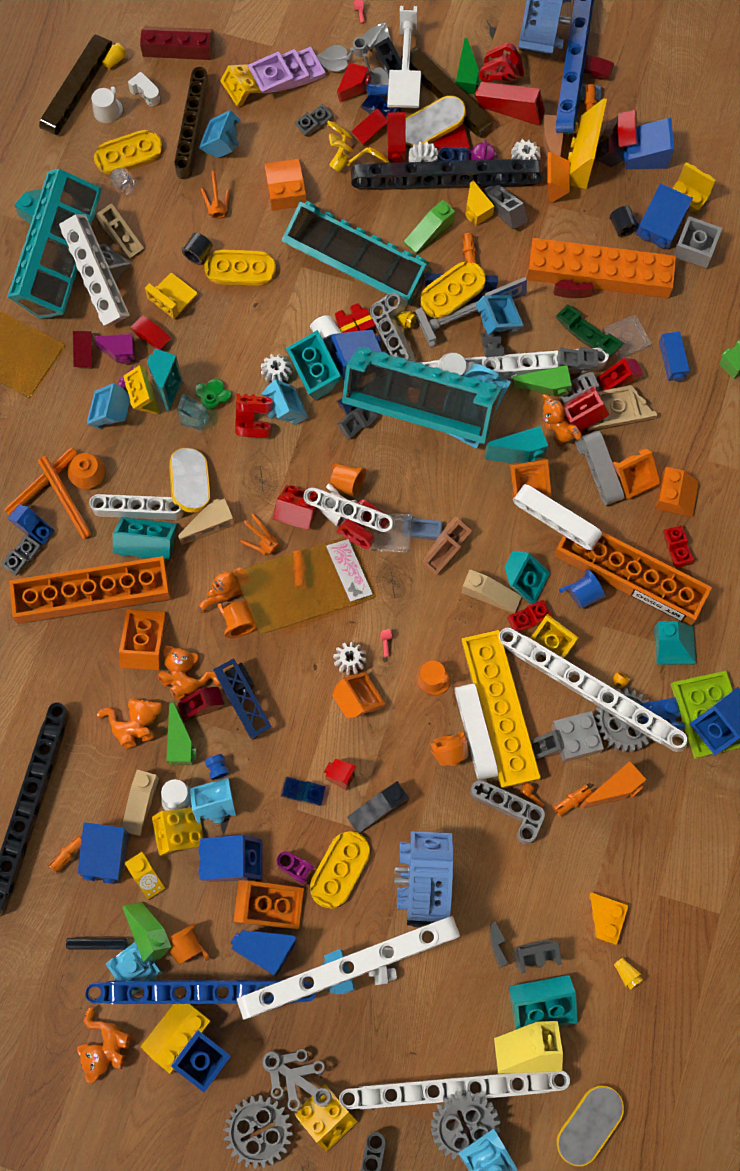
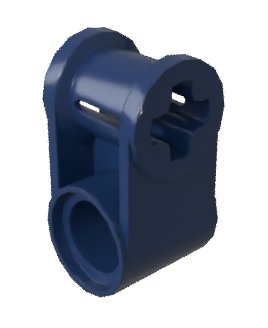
M443 147L439 151L438 161H468L471 150L468 148Z

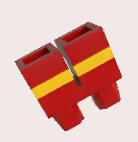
M359 303L350 307L352 314L346 316L344 310L335 313L336 324L342 333L373 330L374 334H376L375 322L367 309H363Z

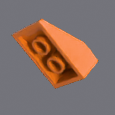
M299 159L264 163L272 211L295 208L300 201L306 203V193Z
M127 609L119 649L120 668L159 671L165 612Z
M629 761L585 799L580 808L585 809L623 800L629 795L633 798L644 788L642 783L646 778Z
M238 881L233 922L299 929L304 888L255 881Z

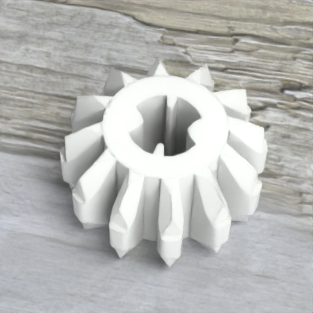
M523 139L520 143L516 142L511 151V159L540 160L541 157L540 147H537L536 142L531 143L530 139L527 142Z
M428 141L425 143L419 142L418 145L413 144V147L410 148L409 162L438 161L437 148H435L434 144H428Z
M271 354L270 359H264V363L261 364V374L265 377L266 382L271 380L273 382L275 379L283 382L282 380L288 381V375L292 374L290 369L292 366L290 362H287L286 356L281 358L280 354L277 357Z
M350 642V647L343 643V649L340 647L336 648L338 654L333 656L337 660L334 662V665L336 667L340 666L339 672H343L346 669V675H350V670L357 674V668L360 670L364 669L361 663H366V658L363 657L366 652L360 651L361 645H357L354 648V642ZM350 655L353 656V661H351L350 659V662H348L347 656H349V658Z

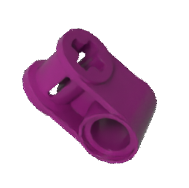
M287 851L281 852L276 859L277 866L281 871L303 885L307 884L306 880L311 871L316 869L309 862ZM284 856L291 859V864L287 867L280 864V859Z

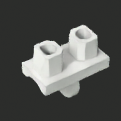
M384 948L382 952L384 958H391L394 955V949ZM387 966L369 972V977L374 976L375 985L387 984L389 981L397 979L395 968L387 969Z

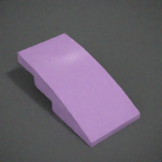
M311 46L299 52L293 49L282 55L278 51L248 64V68L262 94L292 89L326 77V73Z

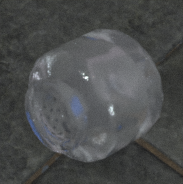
M116 168L111 172L109 182L118 194L128 195L133 192L136 180L128 169Z

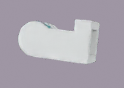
M139 72L128 81L130 92L133 95L139 93L145 99L147 105L156 106L160 103L158 88L142 72Z

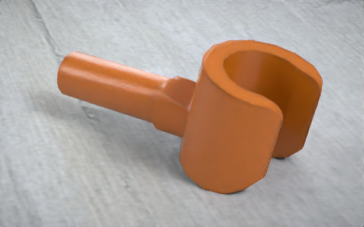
M524 784L521 789V795L530 798L539 807L543 808L544 804L532 794L534 787Z

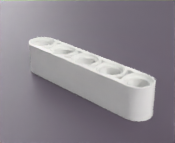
M524 484L513 499V502L519 508L587 550H592L603 535L597 527L529 485Z
M308 488L304 493V500L309 505L378 531L389 532L395 526L392 516L321 489ZM313 491L318 494V499L315 502L310 500V494ZM330 498H334L336 501V505L332 509L327 505ZM349 504L354 507V512L351 515H347L345 512V508ZM366 511L372 514V519L369 522L363 519V514ZM383 518H387L390 521V526L387 529L381 526Z
M97 494L92 496L89 502L92 511L99 517L178 520L184 515V511L180 509V506L174 504L172 497ZM98 503H104L101 508H95ZM123 504L121 508L114 509L115 505ZM135 505H142L138 510L133 509ZM156 505H159V506H160V508H159L158 510H156V511L152 510V508H153L154 506H156ZM172 507H179L177 511H171Z
M473 683L455 687V695L477 779L484 780L498 776V769L476 686Z

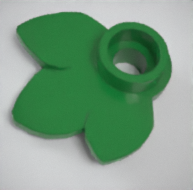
M219 378L210 380L207 385L203 383L196 385V395L201 398L202 405L208 410H213L219 403L228 401L232 392L223 390V382Z

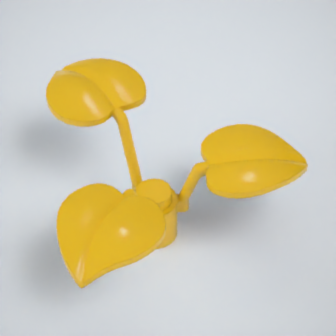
M327 121V126L339 132L343 138L341 140L333 133H329L331 146L339 147L338 152L329 164L333 169L341 173L346 165L350 166L353 161L366 152L375 155L386 163H390L381 152L371 147L365 148L355 157L348 160L349 156L343 151L345 149L351 153L354 152L345 143L346 138L351 140L352 136L336 123Z

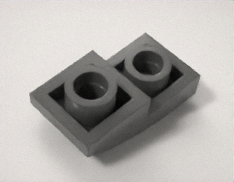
M321 104L311 114L305 113L295 122V125L307 136L328 124L327 121H332L334 117Z
M487 331L480 333L485 357L504 356V348L501 345V336L498 332L495 331L490 335L487 334Z
M25 535L16 549H11L1 565L17 576L32 561L43 546L29 535Z

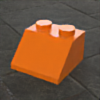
M665 467L661 475L655 509L692 517L699 481L683 470Z

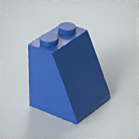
M671 118L638 126V145L624 147V160L622 162H625L626 169H667L674 151Z
M660 183L638 227L636 235L642 240L650 241L658 247L668 250L687 215L693 198Z
M373 330L331 335L332 354L343 381H345L347 363L359 347L385 353V351H381L379 336H375ZM370 364L365 372L358 371L357 378L385 368ZM351 368L349 371L348 381L351 380L353 369Z
M739 687L724 696L690 723L714 755L740 739Z
M84 822L78 874L83 876L82 880L95 882V878L103 879L102 883L115 885V881L121 882L130 833L125 828Z
M246 835L200 839L198 849L200 855V866L198 869L200 880L208 882L263 880L262 839Z
M242 930L240 934L236 933L232 939L231 944L233 946L231 949L277 977L298 940L292 935Z
M197 1030L171 1064V1067L205 1093L231 1056Z

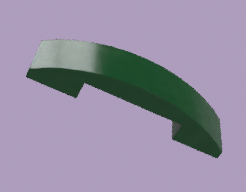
M569 304L556 315L557 320L573 336L592 349L601 348L602 351L612 357L623 346V342L612 334H604L581 318L582 313Z

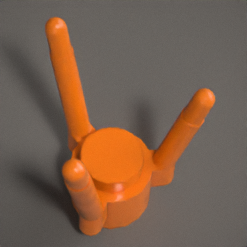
M212 171L214 201H212L211 205L204 188H201V192L208 208V214L212 218L220 219L228 213L227 207L230 190H226L223 204L221 200H218L215 171Z
M251 514L252 518L267 536H264L248 521H244L262 539L259 543L261 548L244 540H240V543L259 551L263 555L266 553L271 555L277 549L279 543L256 515Z

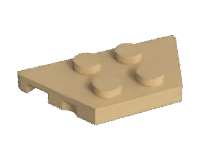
M632 385L598 391L610 415L587 427V431L655 419L657 413L646 405L647 402L638 395Z

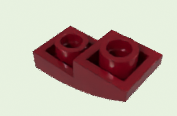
M586 55L584 73H592L593 78L609 79L614 63L600 57Z
M573 279L561 280L555 283L553 293L564 298L592 297L594 286L592 282H581L574 285Z
M73 331V367L92 368V331Z

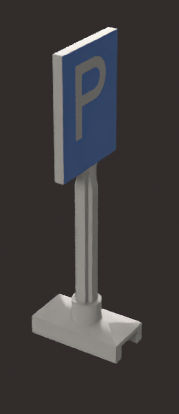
M523 277L485 293V295L511 294L513 300L527 294V279ZM477 302L456 310L445 318H434L428 320L422 307L416 309L417 321L429 347L432 348L437 345L434 330L477 311Z

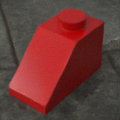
M349 62L337 89L340 102L365 92L372 79L368 67Z
M623 358L598 376L597 379L604 391L630 385L644 374L636 359Z
M334 759L333 763L329 762L324 770V773H326L325 778L347 791L356 774V766Z

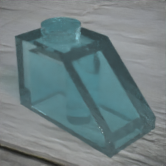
M182 394L177 408L181 426L202 431L204 425H207L209 421L206 407L186 394Z

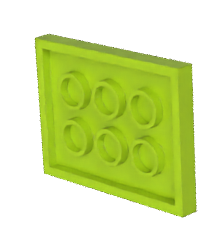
M726 671L671 683L682 722L685 724V731L694 759L714 755L690 723L733 691ZM740 739L719 753L740 749Z

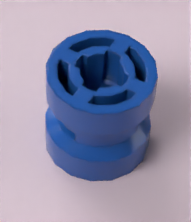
M218 754L205 760L206 767L211 770L209 773L211 780H217L230 774L228 767L224 766L225 759L223 754Z

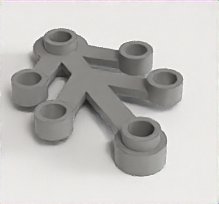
M299 1049L295 1053L282 1056L276 1051H270L264 1056L262 1064L264 1069L270 1073L272 1083L271 1096L274 1099L281 1100L285 1095L284 1089L280 1087V1072L286 1077L289 1097L288 1108L292 1112H298L302 1106L301 1101L297 1097L296 1084L311 1094L318 1106L327 1107L331 1103L332 1095L327 1089H318L301 1077L313 1073L317 1075L324 1074L326 1066L323 1062L315 1061L311 1065L290 1069L284 1064L295 1061L306 1063L308 1061L309 1054L306 1050ZM305 1053V1058L300 1060L299 1055ZM273 1059L277 1060L275 1066L270 1065V1062ZM321 1064L322 1070L317 1072L316 1066ZM277 1089H280L281 1094L278 1097H276L275 1091ZM322 1095H327L325 1102L320 1101ZM297 1101L298 1106L292 1109V1102Z

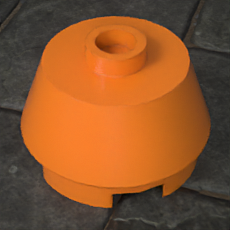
M88 453L76 455L68 468V477L71 483L84 490H90V488L98 484L100 485L105 476V466L102 460Z
M457 732L456 737L447 734L434 739V742L430 743L432 749L430 752L441 766H456L468 757V739L465 738L464 732Z

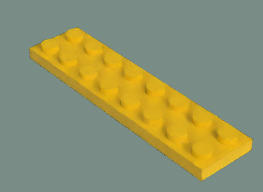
M496 630L462 638L461 642L472 683L475 684L498 769L500 787L503 789L540 780V775L505 649L499 639L500 631Z

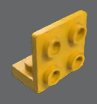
M248 64L228 65L220 81L236 106H243L249 93H262L248 68Z
M686 162L678 181L672 189L692 197L689 210L698 214L708 201L716 180L709 174H705L694 165Z
M170 273L158 286L154 287L149 283L145 287L147 299L173 319L197 296L195 290L173 273Z
M139 365L123 376L129 393L130 403L133 409L157 415L160 411L151 382L148 380L145 367Z
M192 808L166 810L152 816L159 856H165L177 850L199 848L200 839H204L201 823H197Z
M324 1084L321 1088H325L331 1093V1103L327 1107H320L315 1103L314 1097L311 1096L294 1115L316 1143L327 1152L358 1121L344 1106H341L338 1098ZM322 1095L320 1101L325 1102L327 1095Z

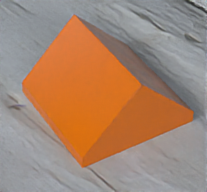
M548 152L549 203H552L570 192V161L552 152Z

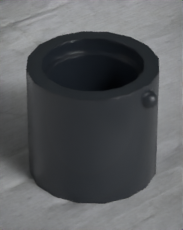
M630 206L619 207L610 214L609 219L619 237H626L634 233L639 227V223Z
M195 232L186 245L182 247V254L189 261L201 264L205 262L204 259L213 245L207 237Z

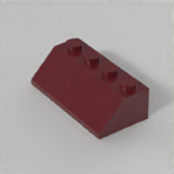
M145 26L141 29L140 38L142 56L211 60L213 29Z

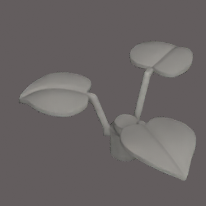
M387 24L376 25L369 29L363 37L355 38L349 55L347 50L341 45L327 48L317 55L320 64L329 71L341 72L347 68V60L354 53L356 56L364 58L366 67L369 68L370 75L372 76L370 84L389 85V77L386 71L380 67L371 71L366 55L367 51H370L375 44L387 37L390 38Z

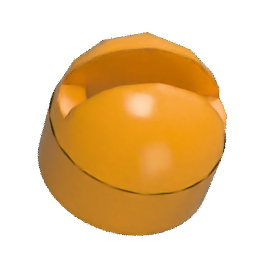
M619 671L613 677V684L616 686L619 683L618 688L625 687L630 681L628 676Z

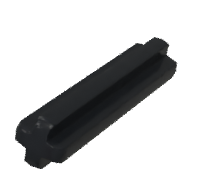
M126 938L66 939V949L125 950L127 948Z

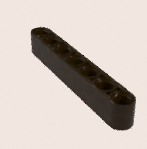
M97 34L93 35L42 115L39 122L40 129L54 135L60 133L103 65L102 61L112 46L111 40Z
M415 46L410 50L409 70L421 71L420 82L438 99L445 96H455L461 99L466 108L463 124L479 137L493 127V121L490 116L418 47Z
M196 67L191 73L174 161L176 175L180 179H188L193 170L209 85L207 71L203 67Z

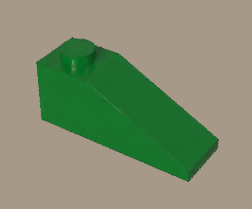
M464 38L455 84L466 94L475 95L476 88H479L481 79L478 77L479 69L468 38Z

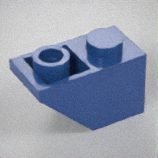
M20 504L7 518L18 529L42 545L45 544L55 531L29 507Z

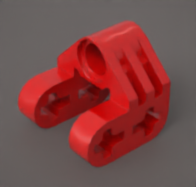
M508 42L486 53L484 58L485 64L479 72V77L484 82L499 79L503 83L510 84L524 77L521 56L516 47Z
M236 393L235 434L242 437H269L271 435V424L264 421H254V412H271L273 400L269 397L255 396V394H251V396L244 394L242 396Z
M362 499L358 502V504L384 513L366 500ZM369 511L363 514L364 521L369 522L372 519V514ZM383 518L381 520L382 528L387 526L390 522L389 519ZM345 519L336 532L339 535L342 534L343 538L350 539V543L354 542L363 549H369L375 542L374 536L365 530V525L349 519Z

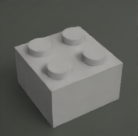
M688 216L673 256L707 268L722 228Z
M592 711L555 720L551 725L552 731L558 730L563 750L560 753L562 763L596 755L604 749Z

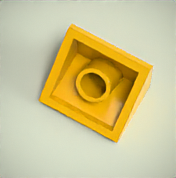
M547 614L530 639L564 659L575 646L579 637Z

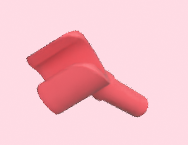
M354 0V10H359L361 24H364L363 0Z
M386 629L381 632L380 637L383 642L384 657H389L387 640L393 639L391 630Z

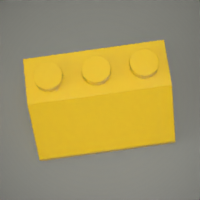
M173 1004L140 1047L169 1074H173L175 1070L171 1067V1064L194 1033L199 1030L204 1034L213 1021L192 1004Z

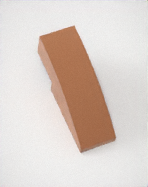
M545 114L542 138L545 154L548 159V152L558 156L561 155L563 133H556L557 116Z
M455 516L434 542L423 559L422 564L437 575L461 548L460 544L472 530Z

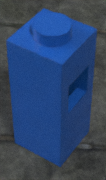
M678 331L662 334L659 345L668 381L674 380L675 382L686 379L690 370L681 333Z

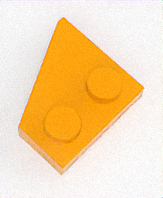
M591 892L589 900L591 901L596 939L616 946L628 905Z

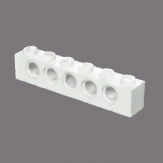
M75 214L60 223L62 235L67 241L69 251L74 257L76 267L82 275L84 285L89 291L91 301L96 307L103 326L114 325L129 317V312L86 214Z

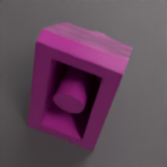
M132 334L95 336L98 348L116 363L129 364L130 362H135V342Z

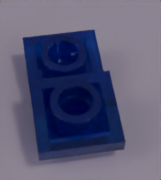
M367 96L361 105V108L370 114L378 108L387 120L388 113L401 112L400 107H387V102H385L382 96Z
M285 777L280 797L321 806L326 786Z

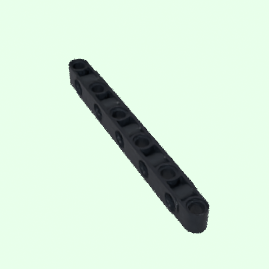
M536 159L357 164L351 168V184L354 188L460 187L470 186L472 181L477 186L536 184L543 180L542 163Z
M59 702L52 703L48 708L0 850V917L5 913L14 891L64 737L69 712ZM63 709L61 716L54 717L56 710ZM45 747L51 748L47 755H42V750ZM37 784L38 790L33 794L30 793V787ZM25 823L24 831L18 833L17 826ZM11 862L12 869L9 872H5V864Z

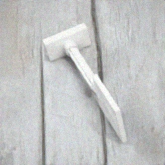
M400 6V35H404L402 70H390L387 107L419 108L421 71L409 70L411 35H417V6H414V10H403V6Z

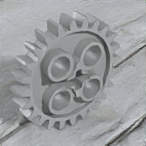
M628 689L623 691L624 696L639 705L649 702L648 699L642 701L643 694L636 697L635 690L631 694H629ZM610 695L603 698L605 703H611L614 700ZM602 708L594 710L598 714L594 716V719L598 721L596 726L600 729L598 731L599 735L602 734L604 736L601 741H609L607 747L613 744L615 745V751L621 747L623 753L628 748L630 752H633L635 747L640 750L642 745L646 746L649 743L648 740H651V738L617 717H610V713ZM642 716L640 719H637L638 723L644 724ZM613 722L617 726V730H613L609 723ZM628 729H632L635 732V737L628 733Z
M459 1091L457 1098L451 1094L450 1101L443 1098L444 1106L437 1104L439 1112H433L434 1119L431 1120V1126L433 1127L431 1128V1133L434 1135V1143H438V1150L444 1149L445 1156L451 1152L453 1160L459 1155V1152L492 1129L496 1133L500 1132L498 1126L500 1120L497 1117V1110L493 1109L492 1102L487 1103L488 1101L485 1096L480 1099L479 1093L471 1097L470 1091L467 1092L466 1096H463L462 1092ZM458 1110L462 1112L465 1123L469 1127L470 1134L474 1140L473 1142H470L460 1116L457 1113ZM475 1110V1113L471 1115L467 1114L468 1111ZM450 1119H456L453 1123H447ZM478 1129H484L481 1133H475ZM460 1137H461V1138H464V1139H463L462 1141H460V1142H456V1141H455L456 1139H458V1138H460Z
M262 1095L259 1096L258 1101L255 1100L254 1096H251L250 1103L243 1099L242 1107L239 1104L235 1105L237 1112H229L233 1118L225 1120V1122L230 1124V1127L223 1129V1131L229 1132V1136L225 1137L224 1140L231 1142L226 1148L234 1149L231 1157L239 1155L238 1163L243 1159L246 1160L245 1167H248L250 1162H253L254 1169L257 1168L258 1163H261L262 1167L265 1168L266 1161L274 1165L273 1158L276 1157L281 1160L279 1152H287L284 1144H291V1141L286 1139L287 1136L293 1135V1132L287 1131V1128L293 1125L292 1123H286V1119L290 1115L283 1116L282 1112L285 1107L278 1109L279 1101H276L273 1105L270 1104L271 1097H268L266 1102L263 1101ZM261 1110H265L269 1114V1120L265 1123L260 1122L257 1117ZM242 1120H246L250 1125V1129L246 1133H242L238 1128ZM273 1121L276 1123L275 1126L261 1133L262 1137L259 1138L258 1135H255L244 1142L241 1141L242 1137L255 1131L254 1126L262 1128ZM271 1130L276 1131L278 1134V1140L275 1143L267 1140V1133ZM250 1141L258 1143V1152H249L247 1146Z

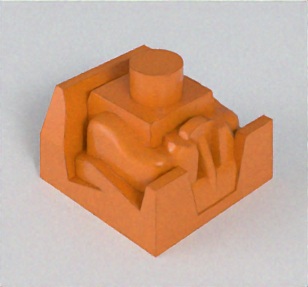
M640 449L638 451L639 455H631L620 463L613 462L615 471L619 475L624 496L627 499L660 484L653 454L648 449Z
M540 458L526 463H509L513 499L524 484L533 487L547 497H552L547 459Z
M366 672L342 678L335 686L332 694L346 719L358 717L371 711L374 713L386 704Z

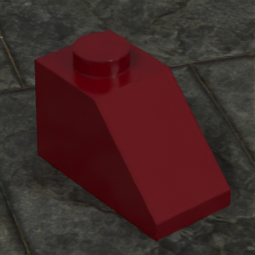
M219 687L200 688L178 702L183 721L214 712L225 705Z

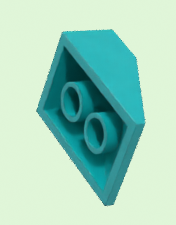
M541 426L487 442L484 458L485 460L504 463L533 462L535 459L545 458L548 444Z

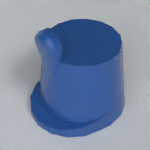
M589 569L584 571L585 575L578 581L559 589L560 593L568 589L571 597L581 609L605 598L603 588Z

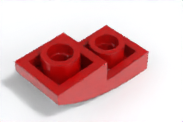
M377 108L351 132L364 145L387 125L388 120Z
M636 110L618 114L620 148L638 145Z
M141 316L130 327L142 341L146 340L154 349L161 350L171 339L166 332L144 316Z
M682 526L663 530L674 567L679 568L693 564L694 559L687 545L688 539Z
M542 600L527 606L524 610L509 615L507 620L513 630L521 633L540 624L547 614L550 617L552 615L545 601Z

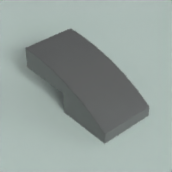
M560 347L558 350V367L567 365L570 369L597 368L598 350L580 347L578 350Z
M358 407L340 420L337 425L345 438L350 439L362 427H368L378 417V414Z
M496 922L490 925V943L498 968H501L508 964L499 947V944L504 942L505 939Z

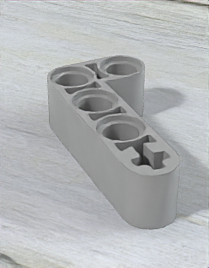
M390 293L371 306L370 314L390 355L415 362V356L395 318L396 315L405 310L407 301L401 295ZM398 299L397 305L394 306V301ZM383 308V313L379 316V312ZM391 324V328L387 332V326ZM399 340L398 346L395 347V341Z
M600 431L582 436L579 440L576 439L575 444L578 452L581 455L585 454L603 504L607 506L623 500L624 493Z
M478 780L473 783L470 789L472 799L521 821L522 823L517 832V839L521 844L528 845L534 841L545 817L544 810L541 807L485 781ZM482 787V792L484 793H481L480 795L476 794V789ZM492 791L489 798L486 799L488 792ZM500 795L503 798V803H495L493 796ZM518 803L521 806V811L514 812L511 809V804ZM530 812H537L540 819L538 821L532 820ZM529 830L532 838H523L522 831Z

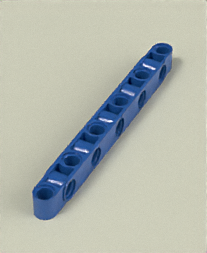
M574 0L558 104L556 133H575L594 0Z
M112 980L90 983L86 988L85 997L91 1003L238 1004L237 998L260 990L263 986H270L283 980ZM308 981L303 982L304 986H310L311 988L314 986ZM139 986L143 988L144 994L136 998L132 995V990ZM180 986L187 990L185 996L181 998L174 994L175 989ZM221 986L228 988V994L225 997L217 995V990ZM90 988H100L101 995L98 998L91 997L89 994ZM271 992L267 997H264L265 1003H272L274 1001V995ZM316 993L290 1003L310 1002L315 998Z

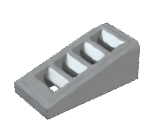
M593 372L586 373L571 381L572 387H575L577 391L576 394L572 388L570 397L567 395L560 397L563 403L593 386H595L598 392L599 384ZM579 384L583 385L584 390L581 389Z

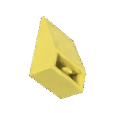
M558 1021L535 1022L494 1038L498 1074L562 1072L563 1050Z

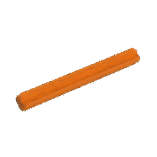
M73 448L68 449L52 464L57 475L78 455L76 450ZM45 473L38 477L5 508V512L9 516L19 504L25 506L50 483Z
M43 456L38 462L82 539L90 537L91 532L55 469L48 457Z

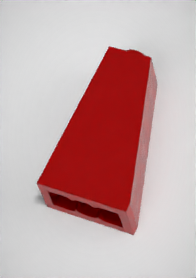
M481 82L479 88L476 89L475 99H477L479 107L540 126L545 114L540 89Z

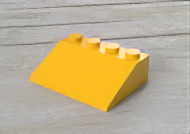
M605 98L581 116L579 123L576 122L575 133L577 136L572 138L570 147L574 149L573 152H569L568 161H570V186L587 189L607 102Z

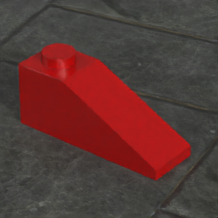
M406 112L388 113L387 159L389 162L395 163L405 161Z

